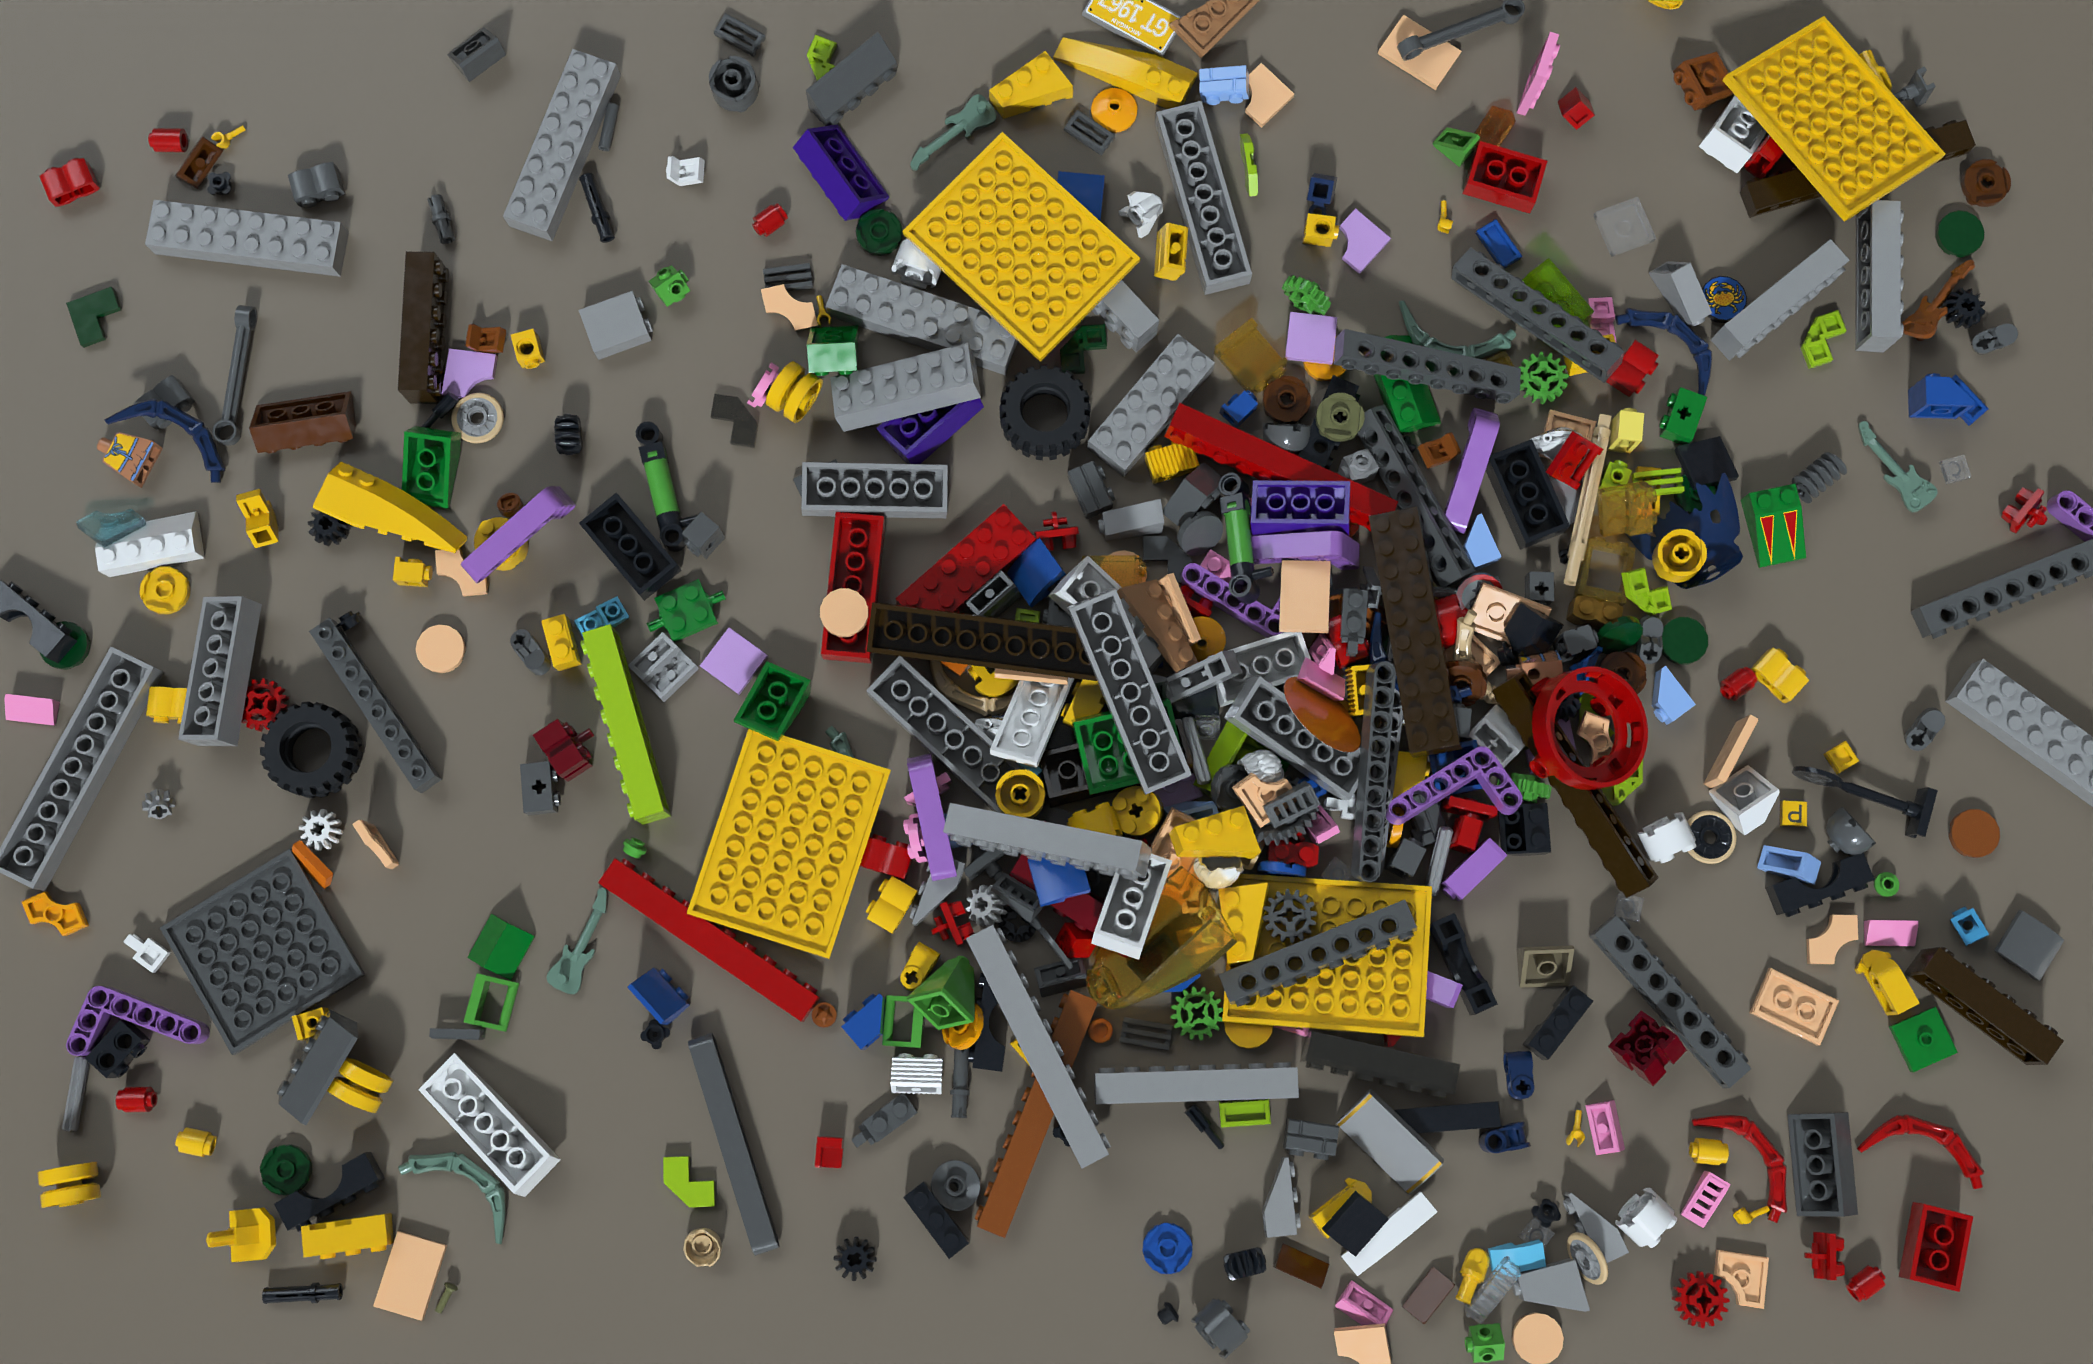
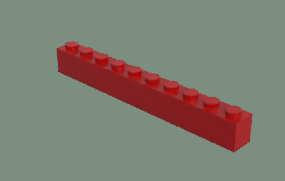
M1179 403L1164 435L1173 443L1182 444L1198 454H1204L1220 464H1226L1235 468L1238 472L1248 474L1258 480L1350 481V522L1364 526L1369 531H1371L1369 516L1395 511L1398 501L1182 403Z
M616 858L612 861L598 881L600 885L799 1021H805L820 999L816 995L818 991L807 982L801 985L795 981L798 977L786 968L783 972L776 968L777 962L766 954L762 958L754 953L757 949L747 941L741 944L735 940L736 934L725 926L721 930L714 925L715 922L686 914L690 902L685 899L682 903L674 898L675 892L666 886H663L662 889L654 884L656 879L645 872L642 875L635 872L634 868L636 866L625 858L622 861Z

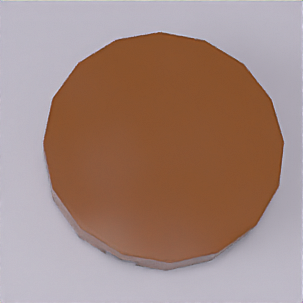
M1969 809L1957 814L1951 820L1949 840L1953 848L1961 855L1980 858L1991 854L1997 847L2000 840V829L1996 820L1989 813L1980 809Z

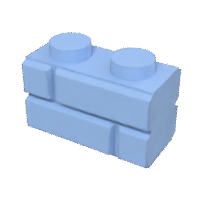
M1246 65L1199 70L1200 97L1203 103L1208 105H1217L1220 101L1241 103L1243 99H1249V72Z

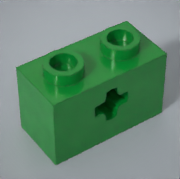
M1682 387L1675 393H1671L1666 404L1669 407L1668 413L1663 415L1659 424V428L1662 429L1659 437L1681 445L1690 443L1694 438L1707 396Z

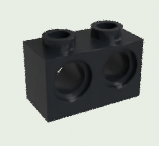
M119 1020L85 1059L105 1078H119L128 1071L129 1063L146 1051V1045L150 1039L133 1023L127 1020ZM130 1035L132 1037V1044L127 1048L125 1039ZM112 1054L114 1056L115 1061L114 1064L110 1067L107 1063V1059Z

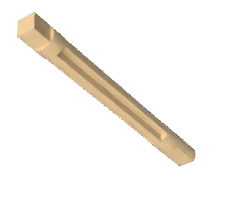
M1600 414L1598 425L1594 428L1591 442L1602 447L1604 450L1601 455L1596 456L1584 475L1567 553L1569 560L1564 584L1569 586H1576L1580 563L1584 560L1611 434L1609 427L1612 416Z

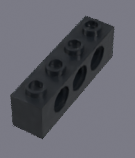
M1333 375L1323 400L1334 393H1346L1352 395L1358 402L1361 396L1357 394L1359 386ZM1338 412L1336 416L1333 415L1334 419L1339 423L1346 420L1342 412ZM1314 418L1308 444L1300 451L1299 457L1329 470L1334 459L1329 456L1332 449L1338 450L1341 442L1332 441L1319 433L1316 419ZM1322 444L1326 451L1322 453L1317 452L1314 445Z

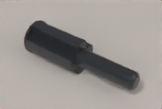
M448 391L432 409L433 414L421 427L430 428L438 418L442 419L459 402L458 398Z
M1196 1103L1191 1105L1184 1113L1201 1133L1204 1131L1216 1147L1222 1149L1224 1143L1211 1129V1122L1197 1107Z

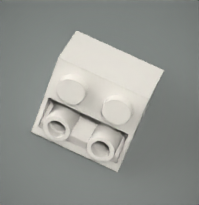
M1497 704L1470 730L1469 739L1466 740H1477L1478 747L1485 746L1489 748L1503 768L1525 746L1521 735L1515 726L1509 722L1508 715Z

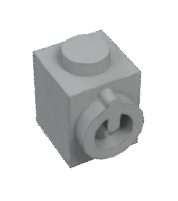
M1367 448L1343 457L1338 473L1352 481L1363 484L1374 480L1379 466Z

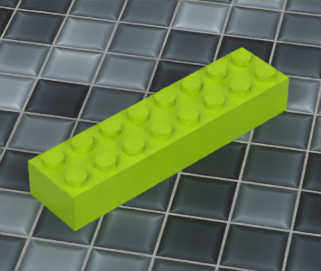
M611 624L582 632L584 640L580 641L584 654H587L590 659L587 668L590 677H594L597 684L594 687L595 696L598 701H601L604 708L600 710L603 723L607 724L610 733H607L610 747H614L617 756L613 757L617 771L620 770L623 775L620 784L623 793L627 794L630 803H627L629 815L643 825L671 817L620 635Z

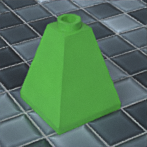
M964 956L949 959L908 995L907 1000L938 1030L972 1023L975 1019L974 968Z

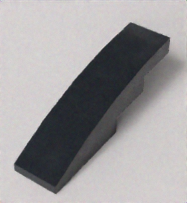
M1499 1101L1394 1110L1417 1133L1502 1126Z

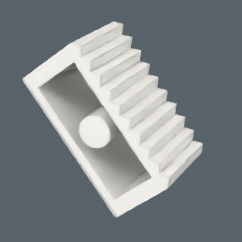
M907 1053L899 1054L898 1057H892V1093L942 1094L943 1058H938L934 1054H926L923 1058H917Z

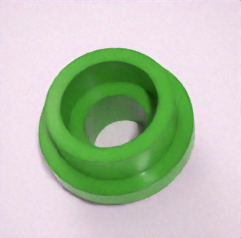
M632 837L630 840L625 839L623 842L624 847L622 850L634 858L640 859L642 854L644 855L647 851L644 847L645 843L637 838Z
M1883 872L1876 876L1874 888L1879 895L1890 897L1898 892L1899 880L1894 874ZM1885 880L1891 883L1889 889L1884 886Z

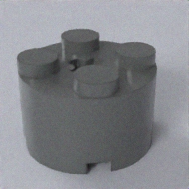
M729 56L728 59L718 60L709 72L710 88L715 101L720 107L728 111L741 113L746 111L755 102L759 87L755 72L747 60L738 56Z
M1212 1299L1191 1319V1322L1197 1324L1195 1326L1196 1330L1212 1349L1217 1346L1221 1350L1219 1355L1226 1359L1248 1338L1247 1334L1250 1332V1329L1242 1320L1238 1321L1231 1315L1234 1310L1225 1300Z

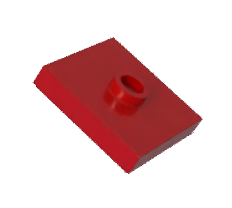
M1449 796L1441 801L1440 806L1443 812L1456 815H1465L1466 812L1480 816L1479 820L1482 821L1492 819L1497 816L1498 812L1496 806L1479 803L1478 800L1472 798L1462 799L1454 796Z

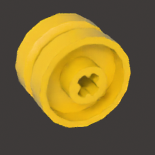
M794 361L789 362L773 382L766 398V405L776 412L784 409L783 416L797 423L808 413L821 391L823 380L813 373L805 375L804 367Z
M346 1057L339 1069V1073L345 1078L335 1077L327 1091L349 1105L371 1113H377L383 1100L375 1092H388L394 1080L365 1063Z
M97 1162L37 1172L38 1184L40 1186L56 1185V1189L45 1191L40 1195L41 1208L77 1205L84 1203L86 1200L101 1197L99 1184H82L83 1180L92 1179L98 1175Z

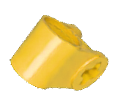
M919 941L901 973L900 979L903 986L909 991H914L920 986L933 970L941 953ZM916 973L918 982H912L909 985L906 976H912Z

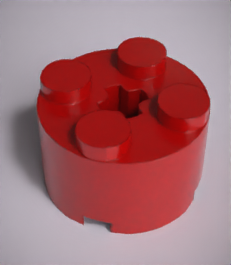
M1456 594L1436 600L1445 649L1455 645L1457 619L1465 617L1467 614L1465 609H1460V603Z

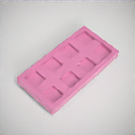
M1549 33L1530 71L1517 110L1518 114L1526 116L1529 108L1534 109L1541 91L1544 89L1547 80H1549L1553 69V60L1556 58L1560 48V44H1556L1559 34Z

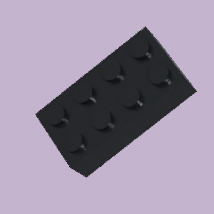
M1532 439L1490 455L1485 471L1520 550L1560 535L1570 527Z
M617 492L579 522L581 527L644 601L682 571Z

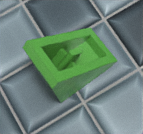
M1446 127L1432 144L1460 167L1475 150L1480 136L1475 133Z

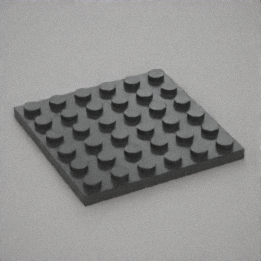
M288 849L160 927L232 1055L238 1054L290 1022L292 1016L306 1012L365 975L307 873L293 854L292 849Z

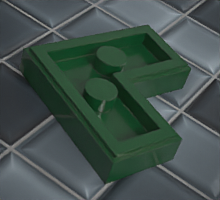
M113 287L66 303L79 343L83 348L106 340L99 318L121 311Z

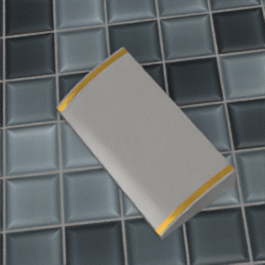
M1371 1088L1336 1122L1408 1194H1411L1444 1163V1158Z

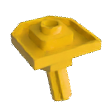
M264 1207L229 1211L230 1228L207 1234L206 1243L208 1247L231 1246V1262L267 1259L276 1246L275 1219Z

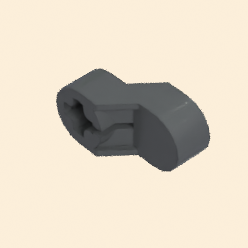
M2008 323L1988 329L1973 338L1972 348L1976 353L1982 355L2002 349L2016 341L2018 330L2014 325Z
M1645 615L1639 621L1643 627V634L1638 640L1636 654L1644 663L1653 664L1660 659L1663 649V623L1654 615Z
M520 629L514 632L510 638V643L525 666L538 676L547 673L551 667V660L537 640L527 630Z
M1933 707L1925 709L1904 735V740L1908 747L1916 751L1926 748L1945 725L1946 720L1943 713Z

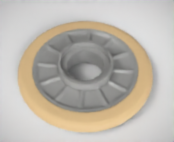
M472 393L457 402L452 411L451 421L454 431L461 433L463 440L470 443H484L499 433L503 425L504 413L500 403L494 397L485 393ZM474 413H483L484 419L481 423H472L471 418Z
M1580 1232L1572 1233L1567 1240V1250L1569 1257L1576 1260L1579 1274L1592 1284H1603L1608 1277V1266L1602 1251L1587 1235Z

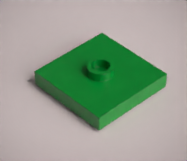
M1931 1007L1889 1026L1910 1072H1916L1958 1053L1936 1007Z

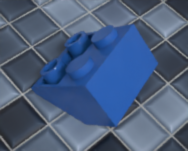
M872 993L862 1002L864 1007L860 1011L853 1010L843 1019L845 1024L841 1027L861 1050L868 1048L883 1034L886 998L880 993L877 996Z

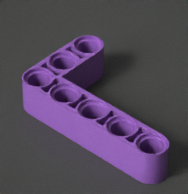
M1473 408L1467 427L1469 437L1444 511L1452 529L1463 534L1466 531L1500 426L1497 414L1478 408Z
M560 486L546 487L463 560L460 565L476 583L481 582L551 519L563 518L575 508L576 504Z
M2067 490L2049 499L2047 509L2053 517L2084 542L2093 539V508L2072 491ZM2060 500L2065 503V508L2060 505ZM2079 515L2084 518V523L2079 520Z
M1321 531L1251 536L1254 564L1282 563V560L1331 561V564L1339 569H1359L1360 544L1343 532Z
M1190 563L1184 567L1180 575L1181 584L1191 588L1195 594L1209 599L1213 602L1214 606L1266 638L1283 633L1272 632L1268 627L1269 622H1276L1279 625L1280 597L1272 610L1257 600L1251 604H1244L1239 601L1238 606L1232 607L1227 602V597L1233 596L1229 591L1228 582L1196 563ZM1194 571L1198 576V580H1188L1186 572ZM1215 584L1218 587V593H1209L1206 585ZM1248 610H1257L1259 619H1251L1248 616Z
M1480 746L1394 798L1386 810V818L1391 824L1401 825L1474 779H1477L1493 804L1502 814L1511 815L1515 813L1523 800L1521 792L1493 752L1485 746ZM1482 756L1485 758L1486 764H1478L1475 757ZM1454 769H1462L1466 773V777H1458ZM1489 777H1497L1500 780L1501 784H1492L1489 780ZM1434 782H1442L1445 785V790L1436 789ZM1413 795H1422L1425 802L1417 803L1413 799ZM1503 797H1511L1515 805H1507ZM1392 808H1402L1404 811V815H1395L1392 811Z
M930 753L907 758L909 776L932 881L956 877L949 836L943 832L945 818L932 755Z
M95 986L90 989L67 1039L66 1048L72 1055L87 1056L102 1040L112 1015L188 1044L204 1043L208 1039L210 1031L205 1023L112 987ZM104 991L106 993V1000L104 1003H101L99 997ZM127 1000L129 1002V1009L127 1012H124L122 1005ZM148 1009L152 1011V1018L149 1021L145 1019V1013ZM92 1015L96 1017V1024L93 1027L89 1024ZM170 1018L175 1020V1026L172 1030H169L167 1025ZM194 1026L198 1029V1035L195 1039L190 1035L191 1029ZM81 1039H84L86 1042V1046L84 1050L81 1051L79 1048V1042L81 1041Z

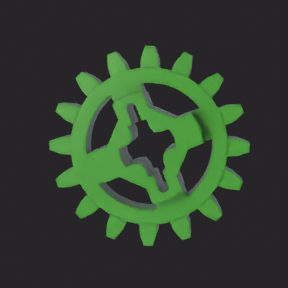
M1292 275L1283 284L1284 294L1289 296V300L1293 302V306L1298 310L1324 316L1330 308V298L1324 295L1325 292L1321 291L1320 285L1316 282Z
M1540 352L1537 358L1532 353L1528 357L1529 361L1524 359L1521 362L1523 367H1518L1521 368L1520 391H1525L1524 398L1530 395L1532 403L1540 399V403L1544 404L1547 398L1550 402H1553L1556 399L1555 396L1560 397L1563 391L1561 389H1565L1568 385L1564 381L1567 380L1569 374L1563 373L1566 365L1559 366L1558 363L1561 359L1557 358L1554 361L1552 353L1544 357L1543 352ZM1536 365L1534 371L1527 373L1530 367ZM1556 383L1555 388L1548 391L1549 385Z
M1511 774V779L1521 792L1523 801L1537 803V798H1550L1552 787L1545 783H1540V778L1528 774Z
M1193 986L1190 994L1184 989L1182 991L1183 998L1175 997L1178 1005H1171V1009L1175 1010L1176 1014L1171 1015L1170 1019H1177V1023L1173 1027L1182 1028L1181 1036L1189 1033V1040H1193L1194 1036L1198 1035V1039L1201 1041L1205 1033L1209 1038L1212 1037L1211 1030L1219 1031L1220 1029L1216 1023L1223 1022L1222 1017H1219V1013L1223 1012V1008H1218L1217 1006L1221 999L1214 1000L1212 997L1215 992L1213 991L1208 995L1205 994V987H1202L1200 992H1197L1195 986ZM1191 997L1203 998L1199 1003L1193 1004L1188 1001ZM1204 1004L1201 1011L1203 1018H1197L1190 1023L1194 1014L1191 1011L1192 1008L1198 1009ZM1210 1004L1214 1012L1213 1019L1208 1016L1207 1008ZM1181 1008L1186 1011L1187 1020L1185 1023H1183L1181 1018ZM1199 1023L1207 1027L1203 1030H1192L1194 1025Z

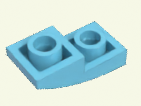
M617 596L596 606L594 611L574 620V625L584 640L582 632L609 624L616 627L627 620L629 615Z
M1539 1239L1519 1245H1514L1510 1242L1488 1248L1493 1274L1515 1273L1546 1267L1543 1242Z

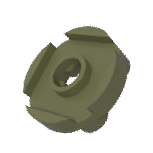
M1334 393L1319 404L1315 419L1319 433L1332 441L1343 442L1353 439L1361 430L1365 414L1362 406L1359 405L1352 395ZM1338 412H1342L1346 420L1339 423L1334 419L1333 415L1336 416Z

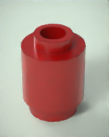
M776 203L775 205H769L754 216L752 226L759 236L763 234L768 237L785 224L784 221L788 219V216L783 208Z
M1748 667L1738 668L1720 682V692L1726 699L1737 701L1754 688L1757 676Z
M125 1087L117 1092L116 1107L124 1112H150L157 1104V1093L154 1092L152 1087Z
M1867 1265L1849 1279L1846 1289L1856 1301L1861 1302L1863 1299L1866 1301L1885 1287L1883 1280L1886 1277L1878 1267L1872 1268Z

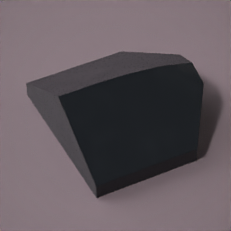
M1520 602L1506 624L1504 631L1513 650L1527 657L1547 653L1564 625Z

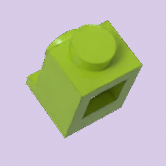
M1615 460L1614 463L1610 461L1605 466L1601 476L1598 493L1618 501L1623 496L1632 470L1627 468L1628 464L1620 460ZM1613 474L1616 475V476L1621 477V479H1620V480H1616V479L1614 478Z

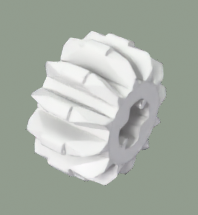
M321 809L319 814L314 810L311 811V819L303 817L306 826H299V830L305 831L300 838L301 840H307V847H315V850L321 851L323 846L328 850L331 849V841L339 843V839L335 836L336 834H343V830L337 829L342 822L339 819L335 820V813H327V810Z
M981 885L979 890H971L973 898H966L968 902H971L970 906L966 908L968 912H971L969 919L976 921L978 926H994L995 922H1002L1001 914H1007V911L1003 909L1006 903L991 891L992 885Z

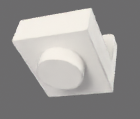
M669 156L666 167L667 179L679 186L703 183L705 160L700 157L679 160L674 156Z

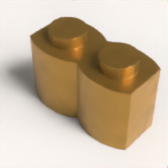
M1577 596L1569 603L1566 619L1576 625L1590 624L1599 630L1608 622H1612V624L1618 622L1617 618L1622 617L1623 607L1611 601L1599 602L1589 596Z

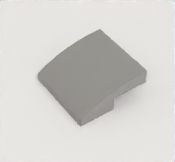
M663 632L628 665L663 702L699 669Z

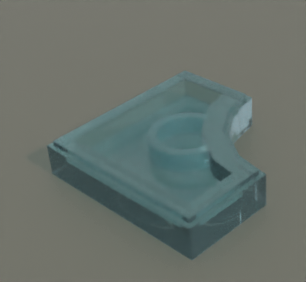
M132 509L113 514L102 513L96 510L76 521L78 529L105 548L146 525V522L141 515Z

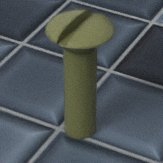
M450 1282L444 1283L446 1289L435 1308L436 1312L442 1313L452 1292L458 1290L455 1284Z

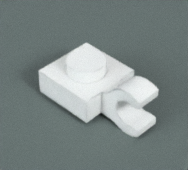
M1353 794L1350 800L1327 797V799H1324L1323 809L1341 811L1340 818L1355 820L1357 795Z
M129 934L123 941L137 952L133 959L152 973H156L171 953L152 938H148L144 942L137 935Z

